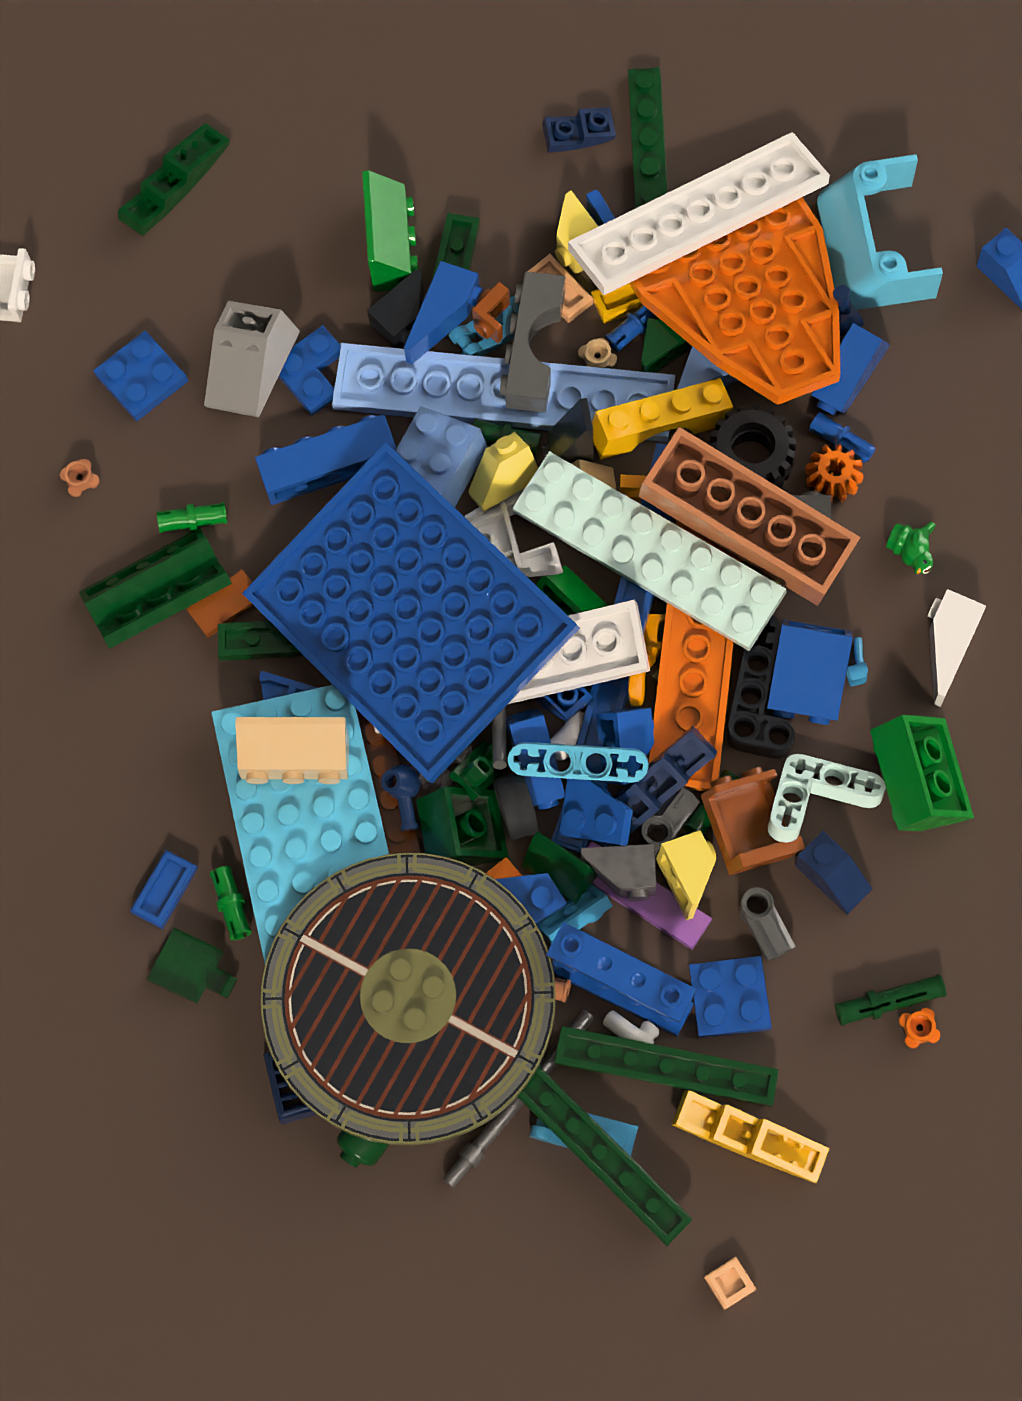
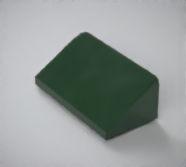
M536 832L521 864V867L532 875L548 873L559 892L575 904L597 877V874L588 864L540 832Z

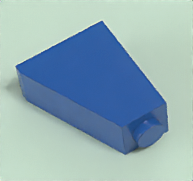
M853 323L840 345L839 382L813 392L812 396L819 399L816 406L832 415H835L837 410L846 414L885 355L890 344Z
M538 708L506 716V728L512 748L521 742L551 743L544 715ZM522 749L521 754L515 756L516 761L521 762V768H527L530 762H540L538 770H545L544 757L547 750L539 749L541 756L531 757L528 755L527 749ZM553 753L550 758V764L555 770H558ZM524 776L533 806L538 805L539 810L554 807L559 804L558 799L565 798L561 778Z

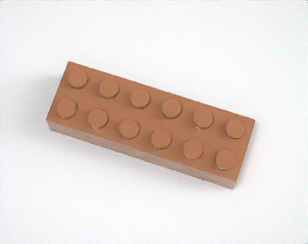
M678 427L646 476L638 495L816 606L823 599L861 538Z

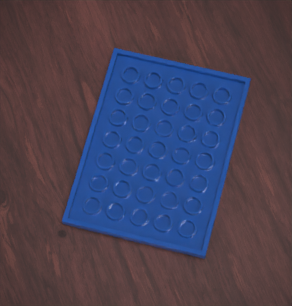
M386 442L242 593L431 783L441 775L580 629L566 613Z

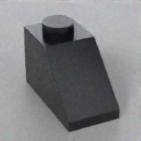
M418 269L413 271L367 310L370 326L392 348L400 349L405 345L423 303L422 274Z

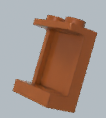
M757 767L741 774L742 778L732 781L731 776L716 779L710 783L712 788L701 795L729 876L791 858L805 849L801 836H798L792 842L785 843L773 839L768 832V823L776 797L771 785V780L777 776L775 769L763 772L761 767ZM783 818L781 825L787 827Z

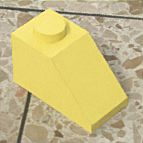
M569 191L565 194L556 234L557 249L555 254L563 267L569 266L576 275L583 271V268L568 251V241L597 228L598 225L574 193Z
M513 432L508 436L501 437L495 444L485 449L468 491L473 501L484 512L528 485L538 470L530 447Z
M701 830L662 843L656 858L686 920L693 918L716 861L715 849L710 841L705 840Z

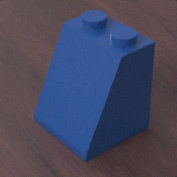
M782 619L767 705L768 709H774L773 715L792 719L795 713L808 715V721L829 725L830 720L838 721L853 639L852 631Z

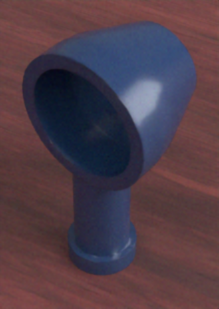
M844 285L837 286L833 291V297L837 301L839 308L840 337L847 334L853 323L860 327L864 326L861 315L851 303L850 290Z
M400 764L393 766L382 775V788L391 797L398 800L402 823L400 826L401 832L417 830L419 827L415 820L412 798L420 789V775L411 765ZM396 776L397 783H396V785L394 786V785H393V780H394V777Z

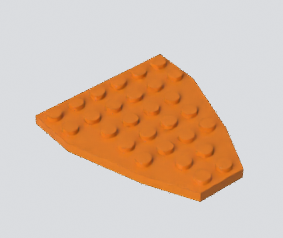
M803 197L629 283L641 304L715 366L777 405L839 382V308L837 301L833 297L835 288L823 228Z

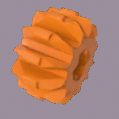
M841 444L836 446L835 451H831L825 445L822 447V454L812 453L810 458L812 463L806 464L805 473L809 475L806 478L807 487H815V492L831 495V502L833 496H837L843 503L846 500L847 493L851 495L857 493V484L863 481L864 475L859 472L863 464L861 460H853L855 455L853 449L843 453ZM835 471V475L840 473V476H833V472L831 474H828V472Z

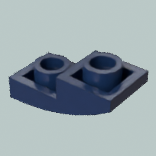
M610 108L579 109L576 116L545 117L542 123L548 153L591 147L614 140L616 137Z

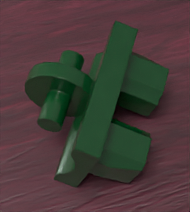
M485 740L448 776L458 783V788H465L468 797L474 801L506 768L495 769L493 767L492 744L490 745ZM507 748V758H508V755H509V752H510V750H509L508 748Z

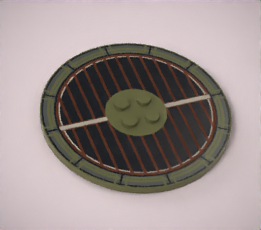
M398 853L373 857L352 864L334 873L306 894L283 922L272 943L265 963L261 986V1016L271 1055L281 1075L297 1097L320 1118L348 1134L372 1142L407 1146L436 1143L466 1134L494 1118L516 1099L531 1080L546 1052L555 1016L556 991L553 967L550 957L546 956L548 949L543 936L528 911L508 889L481 870L463 862L426 853Z

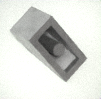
M654 844L581 848L582 861L588 864L597 874V877L619 897L627 896L629 901H645L649 899V895H656Z

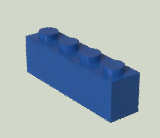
M370 415L360 419L356 424L346 427L336 426L329 429L325 434L313 438L309 436L302 437L296 440L294 444L283 448H269L262 452L261 455L256 456L255 459L270 504L274 505L351 479L385 442L395 451L397 448L385 415Z

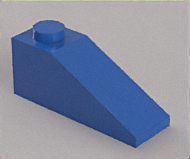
M440 261L404 346L407 363H415L468 318L472 306L477 305V301L483 293V288L479 286L478 273Z

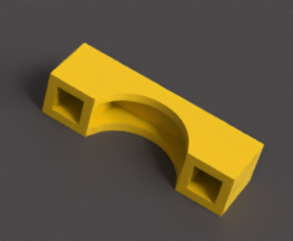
M721 378L605 408L596 411L592 419L593 443L600 460L630 452L646 439L667 430L680 427L690 429L693 434L715 429L716 422L719 418L724 420L725 413L732 410L733 405Z

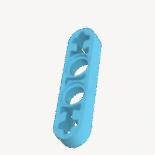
M521 742L515 745L508 755L509 767L514 773L522 776L631 783L643 779L649 767L646 755L634 748ZM522 749H527L528 755L531 757H540L539 749L547 750L544 757L545 770H538L540 762H530L527 768H521V762L515 761L514 757L520 755ZM556 751L566 752L571 760L569 768L564 771L555 770L550 764L551 755ZM593 753L603 755L607 762L605 770L601 773H593L588 770L586 759L589 755ZM611 754H619L617 762H628L630 756H636V761L643 764V769H637L635 775H629L628 768L617 767L618 775H611L610 771L613 765Z

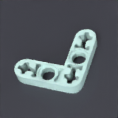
M804 754L791 755L784 763L768 823V832L773 839L779 842L788 843L797 839L810 793L864 808L876 807L883 799L886 789L885 782L879 775ZM796 769L802 770V774L795 773ZM814 773L819 774L817 779L813 778ZM835 776L843 784L834 786L827 783L824 778ZM850 783H854L853 789L848 788ZM865 788L872 789V793L866 792ZM794 793L800 797L801 801L796 803L789 802L783 795ZM784 814L791 816L788 827L781 825Z

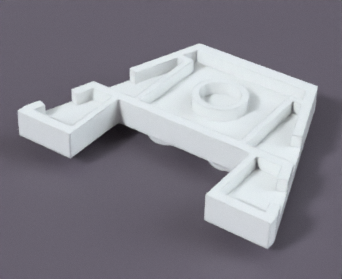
M524 489L485 512L479 507L464 516L527 577L563 573L554 542L523 553L519 551L510 516L516 514L512 508Z

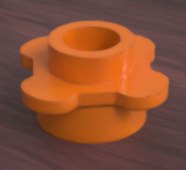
M923 1008L921 1011L914 1012L913 1014L903 1013L899 1018V1024L906 1033L905 1044L908 1047L917 1048L921 1043H936L940 1039L941 1034L936 1029L935 1014L931 1009ZM917 1025H922V1026H923V1030H922V1031H918V1030L916 1029V1026H917Z

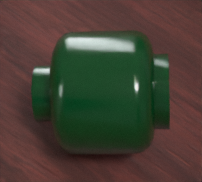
M342 1130L337 1136V1143L342 1149L340 1157L355 1168H358L360 1164L374 1166L389 1147V1144L368 1141Z

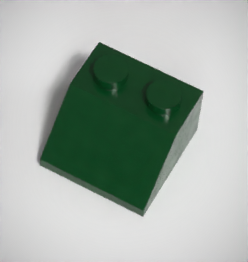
M444 786L416 800L426 854L447 857L470 866L502 861L505 857L509 858L499 804L494 790H484L472 801L468 797L465 788Z

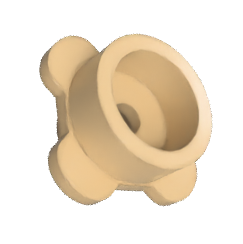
M605 338L593 339L586 345H582L578 350V356L584 359L587 367H613L617 363V356L611 353L609 341ZM595 354L601 355L600 358H595L594 356Z

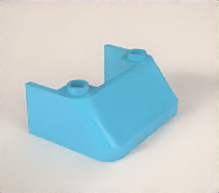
M917 154L861 163L824 188L817 197L816 211L819 223L823 228L834 288L840 285L847 286L851 293V303L856 310L937 297L943 275L942 267L908 272L906 261L899 253L895 251L876 252L864 198L865 195L876 194L880 191L912 187L918 162Z

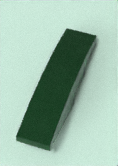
M204 123L163 156L162 166L140 183V193L118 209V219L144 236L204 177L230 145V139L207 123Z

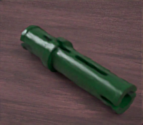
M937 974L930 978L903 984L877 993L870 990L865 992L863 997L835 1003L834 1006L839 1024L845 1026L848 1023L869 1017L876 1020L881 1018V1014L936 998H943L947 996L943 978Z

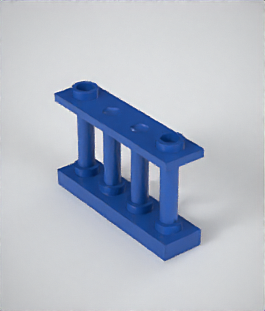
M565 922L561 925L546 956L553 959L551 963L555 976L564 980H571L572 985L643 1021H650L657 1028L677 1038L694 1006L691 1000L696 992V988Z

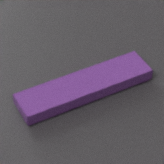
M591 841L587 848H594L600 846ZM598 877L591 883V885H594L607 896L691 950L694 949L712 921L711 917L696 909L692 919L686 920L673 893L656 883V895H649V899L645 901H629L627 896L619 897Z

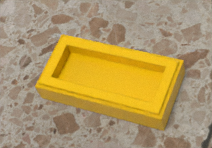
M629 283L606 295H603L599 289L591 292V296L594 298V305L603 324L622 318L629 312L634 313L643 305Z

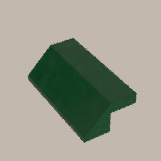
M198 528L196 531L188 533L78 593L108 648L111 649L227 587L232 582L218 561L206 536Z

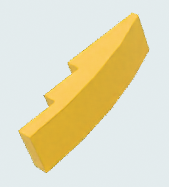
M690 1090L684 1091L671 1124L711 1143L812 1183H817L829 1151L828 1147L773 1122L755 1118L727 1104L721 1105Z

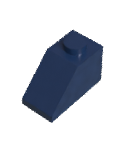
M824 831L797 857L795 866L846 915L872 891V887L850 855Z

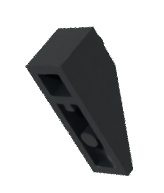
M587 398L580 399L547 433L548 445L542 446L543 459H545L550 451L570 464L578 459L594 463L593 426Z

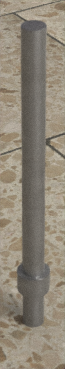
M583 1010L569 1028L585 1031L594 1020V1017ZM558 1041L539 1064L547 1074L557 1065L554 1062ZM518 1097L489 1122L472 1144L468 1142L460 1151L459 1155L461 1157L443 1178L450 1187L454 1189L472 1166L476 1168L484 1159L485 1155L483 1153L524 1105Z

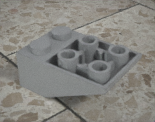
M233 301L227 302L214 329L204 402L207 408L254 417L260 416L300 332L281 309Z

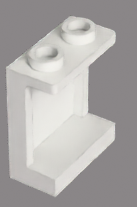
M19 248L17 256L0 254V320L21 322L23 310H28L30 296L27 289L29 281H33L35 276V263L31 261L26 249Z

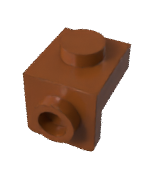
M498 282L492 290L486 289L480 295L477 305L472 309L475 330L483 338H491L496 343L503 339L502 325L496 319L510 305L509 289L502 283Z

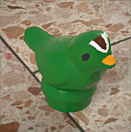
M931 521L922 528L912 529L908 524L904 526L897 523L888 538L886 548L892 550L895 555H901L902 562L907 566H911L915 574H927L933 567L929 535L935 529L936 524Z

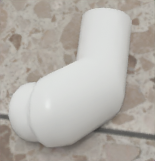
M581 711L576 713L550 739L551 743L575 745L579 738L585 714ZM554 752L556 760L561 761L569 757L566 752Z
M614 1010L609 1012L603 1021V1025L620 1038L654 1044L653 1040L659 1035V1029L650 1021H644L641 1027L637 1028Z

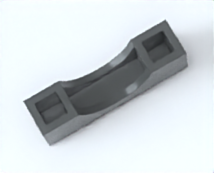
M525 271L523 284L517 283L515 303L520 304L518 314L512 313L510 334H515L513 344H507L505 353V364L510 365L508 375L502 374L500 383V395H505L506 408L547 412L551 386V368L541 363L533 355L530 344L534 336L542 328L561 322L566 292L565 276Z

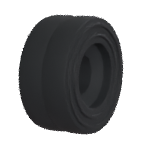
M512 773L508 776L494 779L493 785L510 839L515 840L539 832L535 810L524 776Z

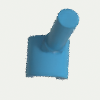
M860 637L854 638L855 665L847 666L846 676L851 687L864 684L867 681L868 667L864 662L863 642Z

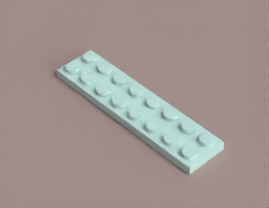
M550 451L512 508L513 512L748 651H750L787 593L786 588Z

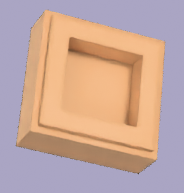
M737 1257L704 1276V1279L724 1310L756 1290Z

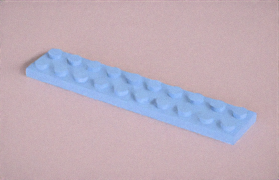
M341 343L332 406L333 410L413 418L420 406L465 423H473L474 419L477 418L481 421L502 426L508 423L516 428L550 431L580 399L587 398L592 421L595 412L598 410L673 391L675 375L541 362L551 368V386L547 412L543 413L506 408L505 395H500V383L502 374L508 375L510 365L505 364L504 358L427 351L415 363L410 364L406 362L404 349ZM669 430L656 434L646 440L668 442Z

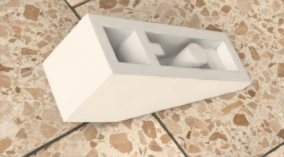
M947 589L942 600L935 598L927 616L933 619L929 629L933 700L934 705L941 707L986 608L985 605Z

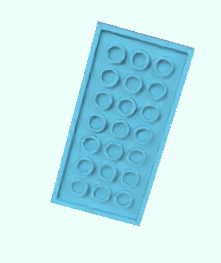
M333 685L211 712L265 963L281 925L306 894L334 873L352 864L389 854L356 708ZM236 717H345L349 735L348 779H340V782L337 784H322L318 782V779H304V782L301 784H287L282 782V779H268V782L265 784L248 783L246 779L240 778L238 772Z

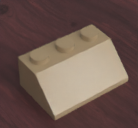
M236 717L238 772L240 778L246 779L248 783L265 784L268 782V779H282V782L287 784H301L304 782V779H318V782L322 784H337L340 782V779H348L349 735L345 717Z

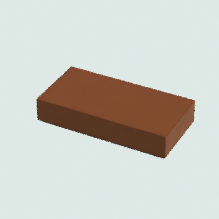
M243 570L230 577L232 584L186 609L207 638L218 632V624L230 623L254 606L242 594L252 584V581Z

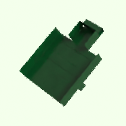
M172 927V933L148 978L145 979L195 1004L199 1002L205 988L228 999L238 979L216 968L224 954L223 951Z

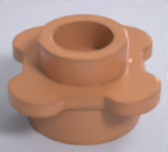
M87 459L73 461L60 472V478L67 482L69 486L68 492L73 497L80 496L82 491L88 488H96L100 482L99 477L93 474L91 462ZM79 475L83 476L81 480H77Z

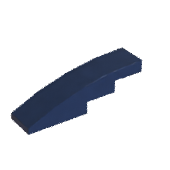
M694 726L689 728L649 763L647 774L643 779L626 784L613 796V798L622 801L633 810L629 834L659 811L661 804L685 786L693 774L716 756L717 750ZM598 842L602 847H612L617 845L605 842Z

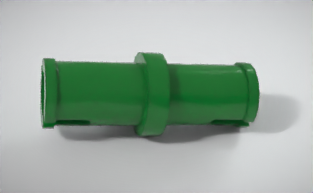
M225 502L194 507V504H187V508L156 511L160 533L190 528V531H196L197 527L228 524Z
M231 866L216 868L209 875L218 897L216 902L217 909L223 913L230 940L243 939L246 935H251L252 933L243 908L245 904L243 894L238 893Z

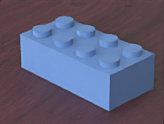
M420 406L399 443L396 452L455 508L488 446L480 428Z

